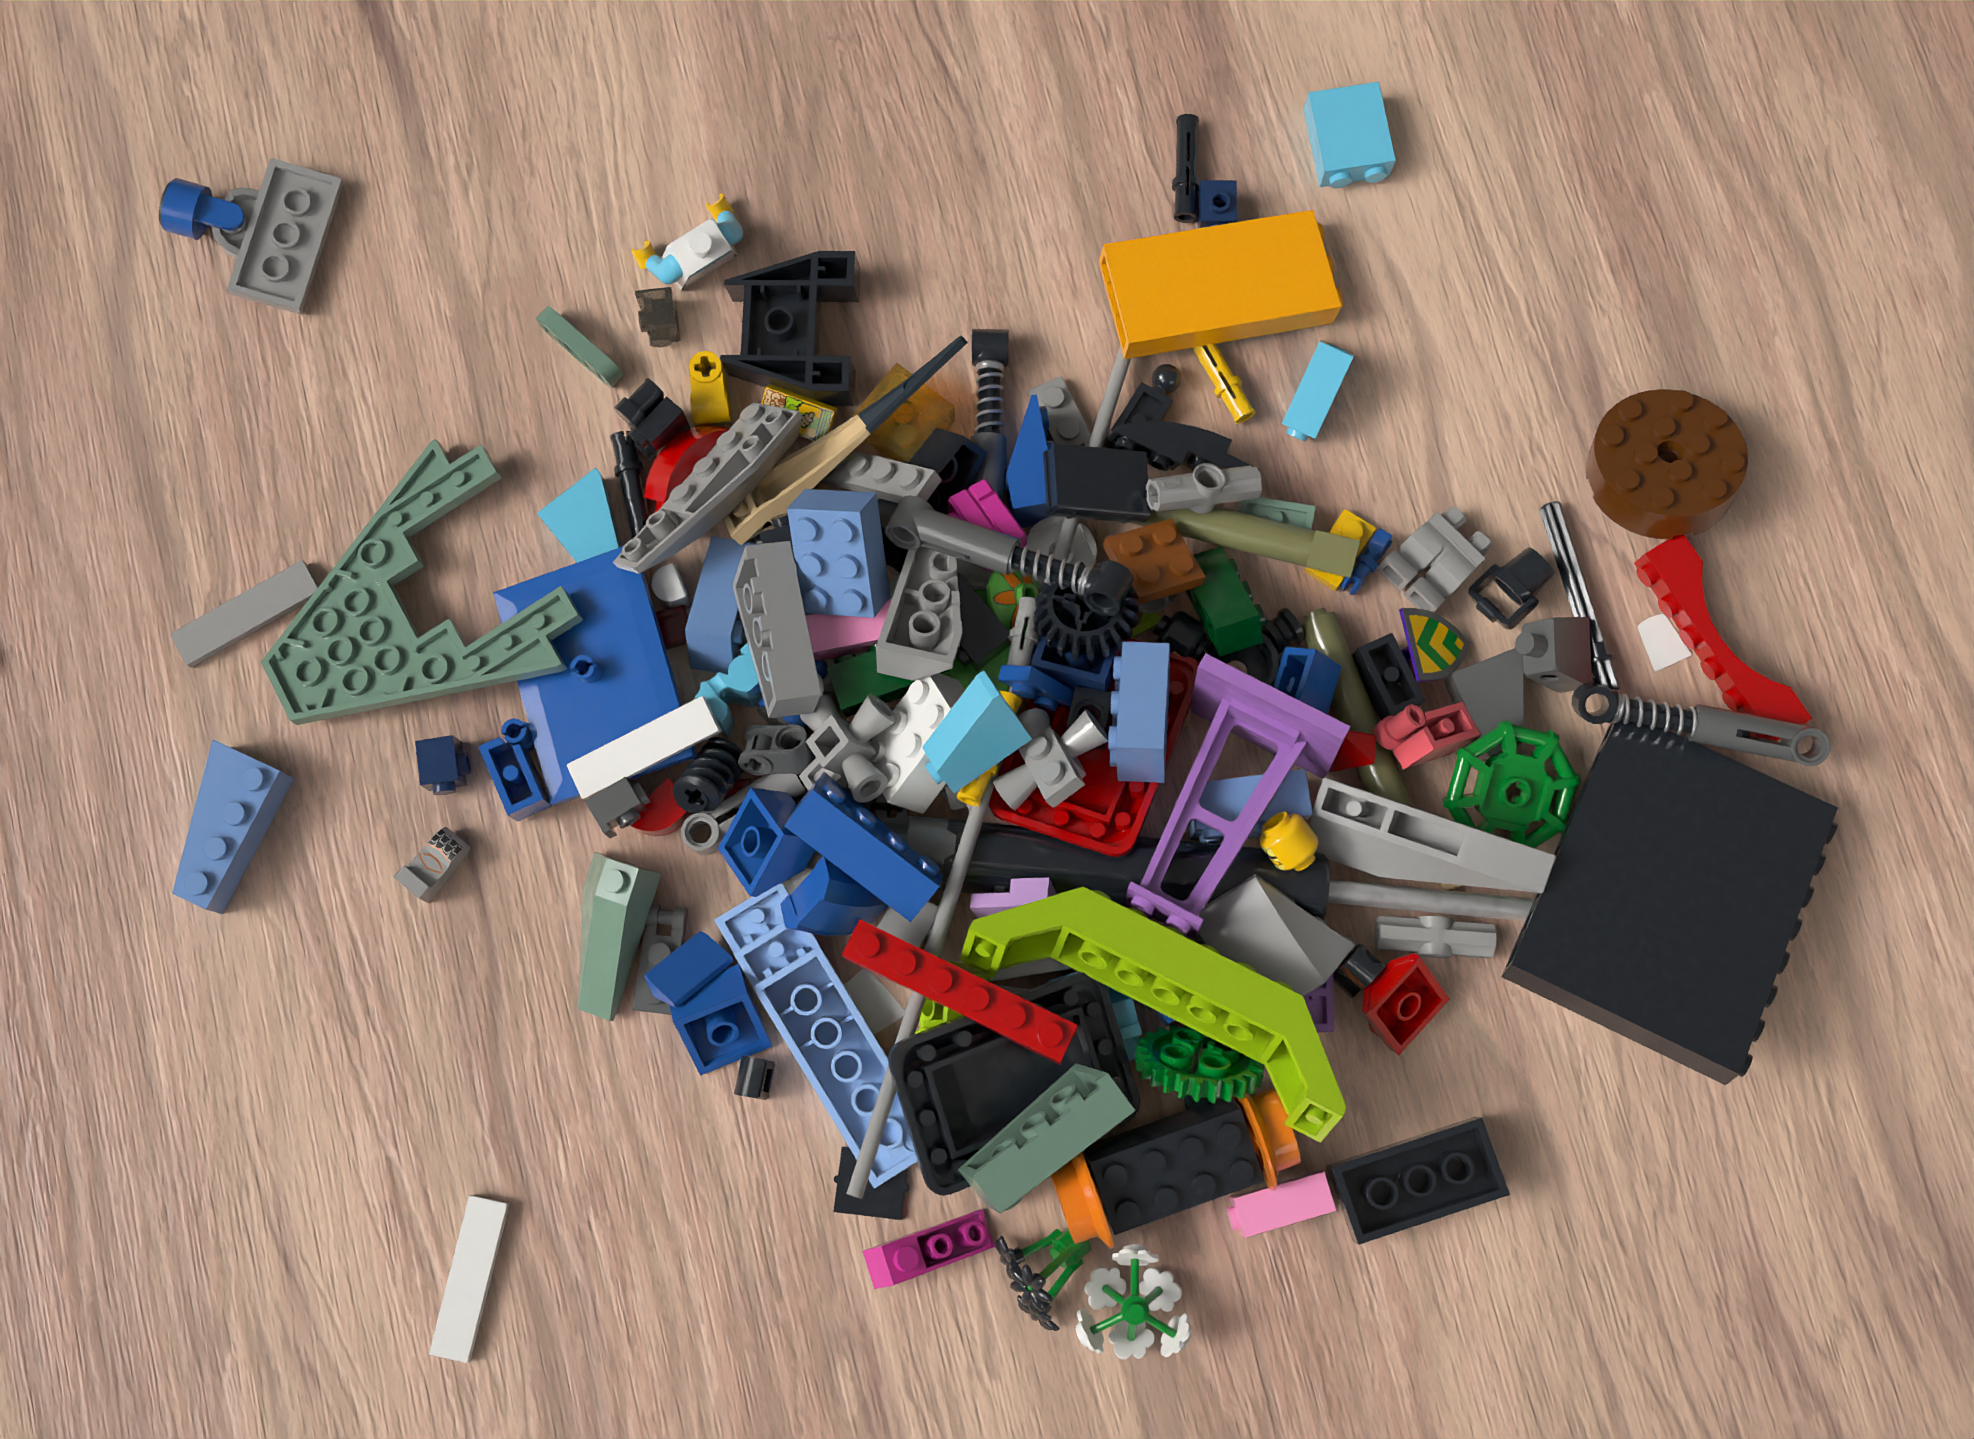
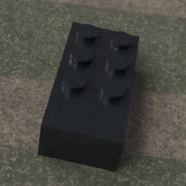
M1472 1117L1327 1165L1353 1242L1358 1245L1510 1195L1482 1117Z

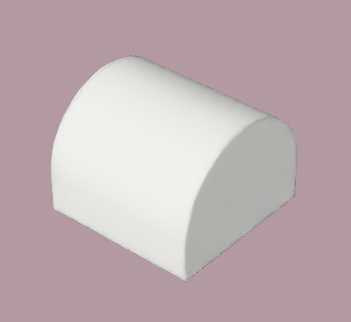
M671 563L658 569L652 578V589L661 604L666 608L681 605L691 606V599L677 566Z

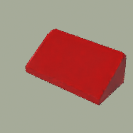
M1348 730L1329 773L1373 764L1375 762V736L1369 733Z

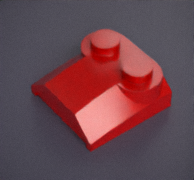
M1413 953L1391 960L1365 988L1362 1012L1369 1021L1370 1031L1382 1039L1385 1045L1399 1056L1446 1005L1450 998L1420 956Z

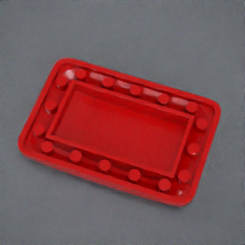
M1131 638L1130 641L1128 640L1127 642H1142V641H1138V640H1135V639H1132V638ZM1170 652V694L1165 771L1192 705V694L1199 663L1190 656L1182 657L1173 652ZM1115 679L1110 692L1115 691ZM1030 698V701L1025 711L1034 708H1041L1036 707L1034 705L1035 700ZM1057 706L1055 711L1042 709L1049 716L1051 728L1062 737L1066 732L1071 707ZM1107 742L1106 750L1095 749L1077 756L1087 774L1082 778L1085 785L1054 808L1045 801L1040 789L1037 787L1015 811L1004 801L994 786L989 801V809L1000 820L1108 856L1119 857L1126 855L1134 847L1161 783L1118 781L1117 767L1110 766V750ZM1019 749L1004 758L998 776L1026 764Z

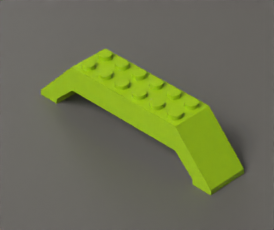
M1085 887L973 920L968 930L960 961L995 978L1001 969L1051 957L1264 1064L1286 1111L1287 1117L1284 1122L1286 1126L1321 1143L1343 1117L1347 1107L1302 995L1294 992L1288 984L1276 980L1272 981L1258 974L1250 965L1242 962L1236 963L1220 955L1214 947L1198 944L1184 937L1176 928L1162 926L1149 920L1143 912L1134 908L1127 909L1113 902L1105 893L1098 890L1091 891Z

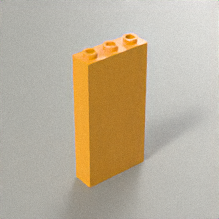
M1314 210L1103 244L1099 265L1123 358L1130 359L1205 346L1206 344H1217L1332 324L1343 307V295L1341 289L1335 286L1333 260L1329 254L1326 255L1323 245L1324 229L1320 222L1317 223Z

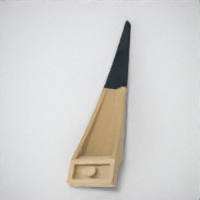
M963 336L956 338L905 381L856 416L806 447L778 461L759 485L723 519L730 536L742 546L749 538L756 537L762 531L767 521L771 522L773 517L787 513V508L804 489L814 488L968 343Z

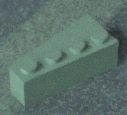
M1076 1063L958 1170L987 1207L1002 1213L1015 1207L1025 1194L1136 1110L1108 1073Z

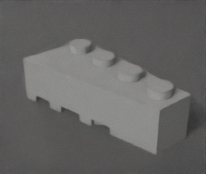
M790 541L746 545L732 587L768 717L770 719L813 713L819 698L823 696V682L821 676L816 671L814 652L808 632Z

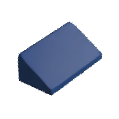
M700 931L645 974V980L653 997L677 1008L731 965L734 960L709 935Z

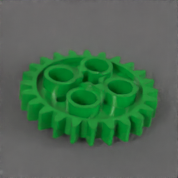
M1170 1024L1169 1031L1157 1027L1156 1033L1148 1031L1146 1038L1140 1037L1135 1063H1137L1136 1070L1142 1072V1079H1151L1150 1085L1152 1087L1163 1085L1164 1093L1176 1091L1178 1092V1098L1192 1095L1196 1102L1201 1097H1207L1212 1103L1216 1102V1097H1221L1225 1101L1231 1102L1232 1095L1244 1099L1245 1092L1254 1094L1255 1087H1261L1265 1067L1264 1064L1186 1025L1184 1028H1178L1173 1024Z

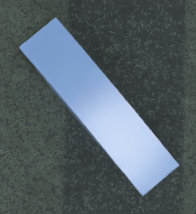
M780 883L757 897L747 899L714 919L751 982L752 988L855 1158L858 1160L888 1067V1057L814 934L785 927L780 903L789 893L784 885ZM897 1092L869 1176V1181L874 1188L918 1161Z

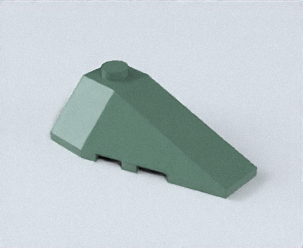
M594 852L582 893L579 1010L608 1021H614L661 877L660 873Z

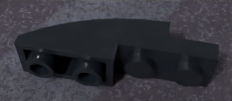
M1162 421L1121 424L1116 426L1107 438V440L1115 443L1116 449L1146 452L1147 459H1149L1148 464L1161 471H1168L1169 469L1173 471L1183 461H1186L1187 467L1193 471L1198 465L1203 463L1213 464L1220 469L1250 466V464L1227 454L1232 442L1231 439L1215 432L1186 424Z

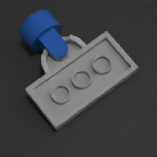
M273 158L269 160L260 190L245 187L231 189V193L223 199L212 197L211 189L207 186L174 178L166 185L159 206V222L164 231L195 240L202 237L207 227L212 228L218 245L227 255L237 259L227 287L230 295L302 315L344 183L342 178Z

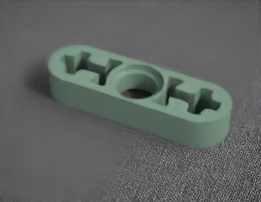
M547 306L535 318L538 325L609 388H612L624 376L622 370L607 355L550 306Z

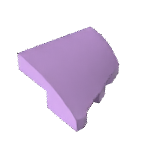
M1049 877L1011 879L1010 893L972 894L970 909L978 919L1054 896L1057 893Z

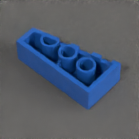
M825 772L820 775L802 798L784 825L909 922H912L940 887L943 875L939 872L940 868L930 858L924 855L920 856L900 835L890 830L860 802L855 801L851 794Z

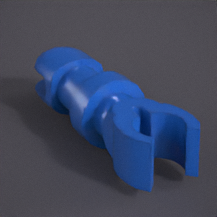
M1381 528L1378 529L1371 539L1364 554L1360 553L1357 557V565L1353 569L1351 579L1345 578L1341 586L1343 591L1351 583H1354L1350 595H1355L1364 585L1366 576L1369 572L1376 570L1378 567L1377 560L1386 553L1393 540L1391 538L1393 535Z

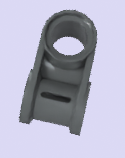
M756 724L749 726L745 732L747 744L745 752L739 756L738 764L742 770L753 775L801 774L816 757L806 743L809 737L802 726L796 724L774 726Z

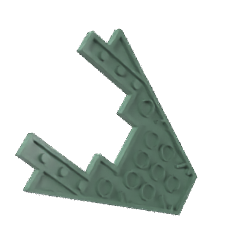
M436 439L431 441L263 658L261 664L291 722L301 725L543 676L567 669L552 640L583 621V618L567 590L562 586L556 588L470 645H467L456 623L450 618L420 637L393 587L424 567L410 537L502 478L489 453L481 444L456 461L451 462L443 446Z

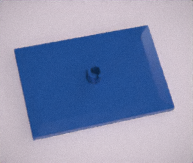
M623 546L493 592L501 623H504L560 586L567 590L583 618V621L552 640L567 669L562 672L517 681L550 804L554 806L581 797L568 770V763L682 706L644 571L637 574L618 568L613 563L622 552ZM692 746L628 778V780L696 758L695 748Z

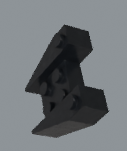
M817 251L726 279L724 285L732 301L743 302L740 355H720V361L727 374L765 388L771 384L827 405L854 406L856 370L851 357L818 355L821 302H859L861 268L856 252Z

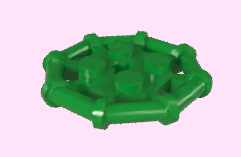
M1509 720L1500 721L1498 727L1465 748L1459 747L1455 754L1458 757L1447 796L1442 799L1443 807L1448 808L1454 821L1489 833H1493L1495 828L1509 830V840L1536 848L1558 833H1563L1576 786L1581 784L1580 775L1575 773L1558 742L1559 735L1554 731L1543 732L1513 725ZM1516 741L1536 745L1533 754L1530 756L1517 753ZM1501 743L1503 751L1501 754L1489 757L1485 763L1478 759V757ZM1548 758H1550L1559 774L1552 778L1544 770L1546 767L1543 763ZM1472 767L1478 770L1473 793L1464 794ZM1516 782V787L1521 789V793L1519 796L1513 795L1511 801H1508L1506 789ZM1554 790H1559L1553 813L1551 814L1548 810ZM1474 806L1476 811L1481 814L1484 820L1477 827L1474 825L1465 807ZM1542 819L1545 822L1544 825L1525 836L1524 830L1529 828L1526 825L1534 820L1538 822Z

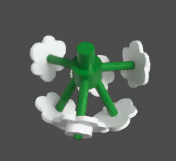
M1138 1244L1126 1245L1119 1253L1112 1254V1260L1117 1261L1118 1264L1131 1265V1295L1126 1297L1122 1296L1126 1291V1282L1120 1277V1271L1116 1267H1110L1107 1270L1099 1266L1092 1271L1091 1281L1086 1283L1084 1287L1085 1293L1089 1295V1306L1095 1310H1100L1104 1306L1112 1308L1116 1303H1119L1121 1312L1096 1324L1090 1313L1087 1314L1084 1309L1078 1310L1077 1317L1079 1322L1076 1325V1333L1080 1342L1085 1347H1088L1092 1352L1102 1353L1104 1351L1102 1345L1104 1337L1101 1331L1114 1325L1115 1330L1110 1331L1108 1340L1111 1344L1115 1345L1114 1352L1116 1356L1120 1359H1128L1132 1355L1137 1359L1143 1358L1146 1354V1348H1150L1154 1344L1155 1339L1153 1332L1145 1329V1322L1163 1332L1160 1340L1163 1344L1161 1347L1162 1356L1167 1358L1172 1353L1176 1354L1186 1347L1192 1331V1326L1189 1324L1190 1317L1187 1314H1183L1181 1317L1178 1315L1174 1316L1168 1325L1149 1314V1310L1156 1311L1160 1308L1166 1312L1171 1311L1174 1308V1302L1182 1297V1288L1179 1284L1173 1282V1274L1166 1270L1161 1273L1157 1268L1151 1267L1144 1272V1281L1139 1284V1266L1158 1262V1255L1151 1254L1146 1246Z

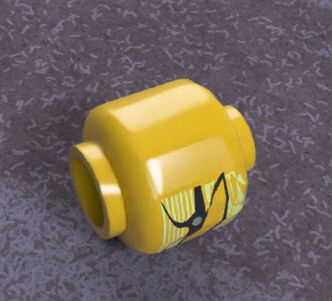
M1283 811L1275 814L1263 824L1260 845L1278 869L1301 871L1312 864L1315 860L1313 854L1318 848L1319 841L1316 834L1301 815L1296 813L1288 814Z

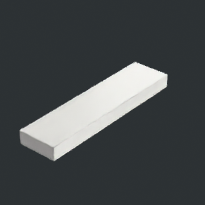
M701 696L568 763L567 767L581 798L586 800L624 777L628 779L722 732L707 698Z
M469 1195L429 1355L464 1363L471 1361L510 1203Z

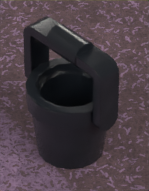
M1527 547L1504 566L1492 565L1469 587L1468 593L1477 604L1476 609L1492 623L1498 622L1503 628L1510 630L1516 627L1536 608L1539 600L1535 596L1555 574V571L1537 551ZM1492 580L1513 602L1520 606L1508 619L1496 605L1479 594Z

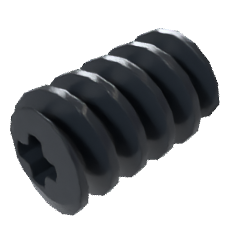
M713 737L708 739V742L702 747L697 757L690 762L687 769L681 774V777L674 783L672 790L677 804L684 811L690 813L714 811L718 808L728 791L733 788L734 783L739 780L740 775L744 772L738 764L739 756L743 753L742 749L724 738Z

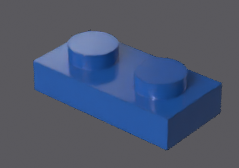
M1001 665L998 680L1012 687L1011 692L1013 694L1035 700L1034 705L1045 710L1055 711L1057 706L1071 707L1074 690L1032 666Z

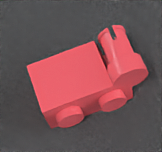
M1463 701L1425 713L1416 705L1411 704L1397 715L1387 716L1374 726V736L1377 742L1383 748L1393 750L1403 770L1450 755L1458 750L1459 747L1464 746L1481 735Z

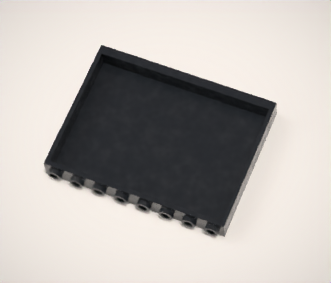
M1624 720L1616 723L1613 721L1606 730L1553 854L1556 855V859L1544 893L1536 894L1501 977L1723 1085H1727L1736 1077H1743L1751 1065L1753 1056L1748 1054L1751 1043L1759 1039L1765 1027V1021L1761 1019L1764 1008H1768L1772 1004L1777 994L1778 987L1773 984L1776 975L1784 971L1789 961L1790 953L1786 952L1789 940L1793 941L1802 926V920L1798 918L1801 908H1805L1814 893V887L1810 886L1813 875L1817 876L1825 863L1826 855L1822 854L1824 845L1832 840L1837 830L1838 824L1833 822L1838 807L1705 746L1690 742L1687 738L1672 731L1664 732V728L1659 727L1651 730L1649 725L1644 724L1638 727L1637 723L1629 721L1627 724H1624Z

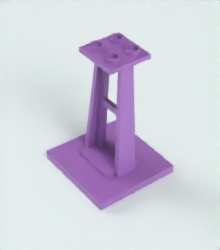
M1206 653L1197 669L1191 712L1211 722V725L1142 882L1139 886L1131 881L1127 889L1125 903L1131 906V908L1143 912L1149 920L1154 918L1166 926L1176 928L1184 937L1187 938L1188 936L1193 940H1196L1204 920L1199 915L1293 766L1296 765L1321 779L1325 778L1350 728L1349 725ZM1230 732L1276 755L1238 818L1234 821H1227L1203 809L1199 804V799ZM1197 820L1222 833L1224 840L1188 899L1179 901L1165 894L1161 890L1160 885L1189 822Z

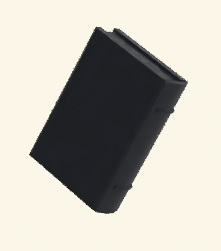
M1053 443L1049 451L1045 450L1043 452L1048 516L1066 517L1067 519L1080 518L1116 521L1122 524L1145 523L1151 516V509L1147 503L1146 485L1148 482L1146 452Z

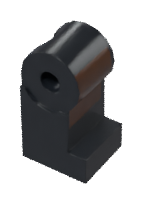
M1359 943L1351 949L1333 972L1334 983L1348 996L1353 998L1361 989L1364 990L1386 965L1376 959L1363 944Z

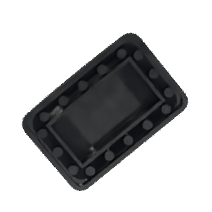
M1078 972L1016 994L1078 1025V1030L1061 1065L963 1015L921 1031L894 1044L888 1056L889 1069L921 1173L928 1189L935 1194L946 1196L970 1187V1184L958 1169L1076 1063L1108 1073L1136 1110L1116 1126L1128 1122L1135 1117L1140 1107V1097L1106 985L1089 977L1084 972Z

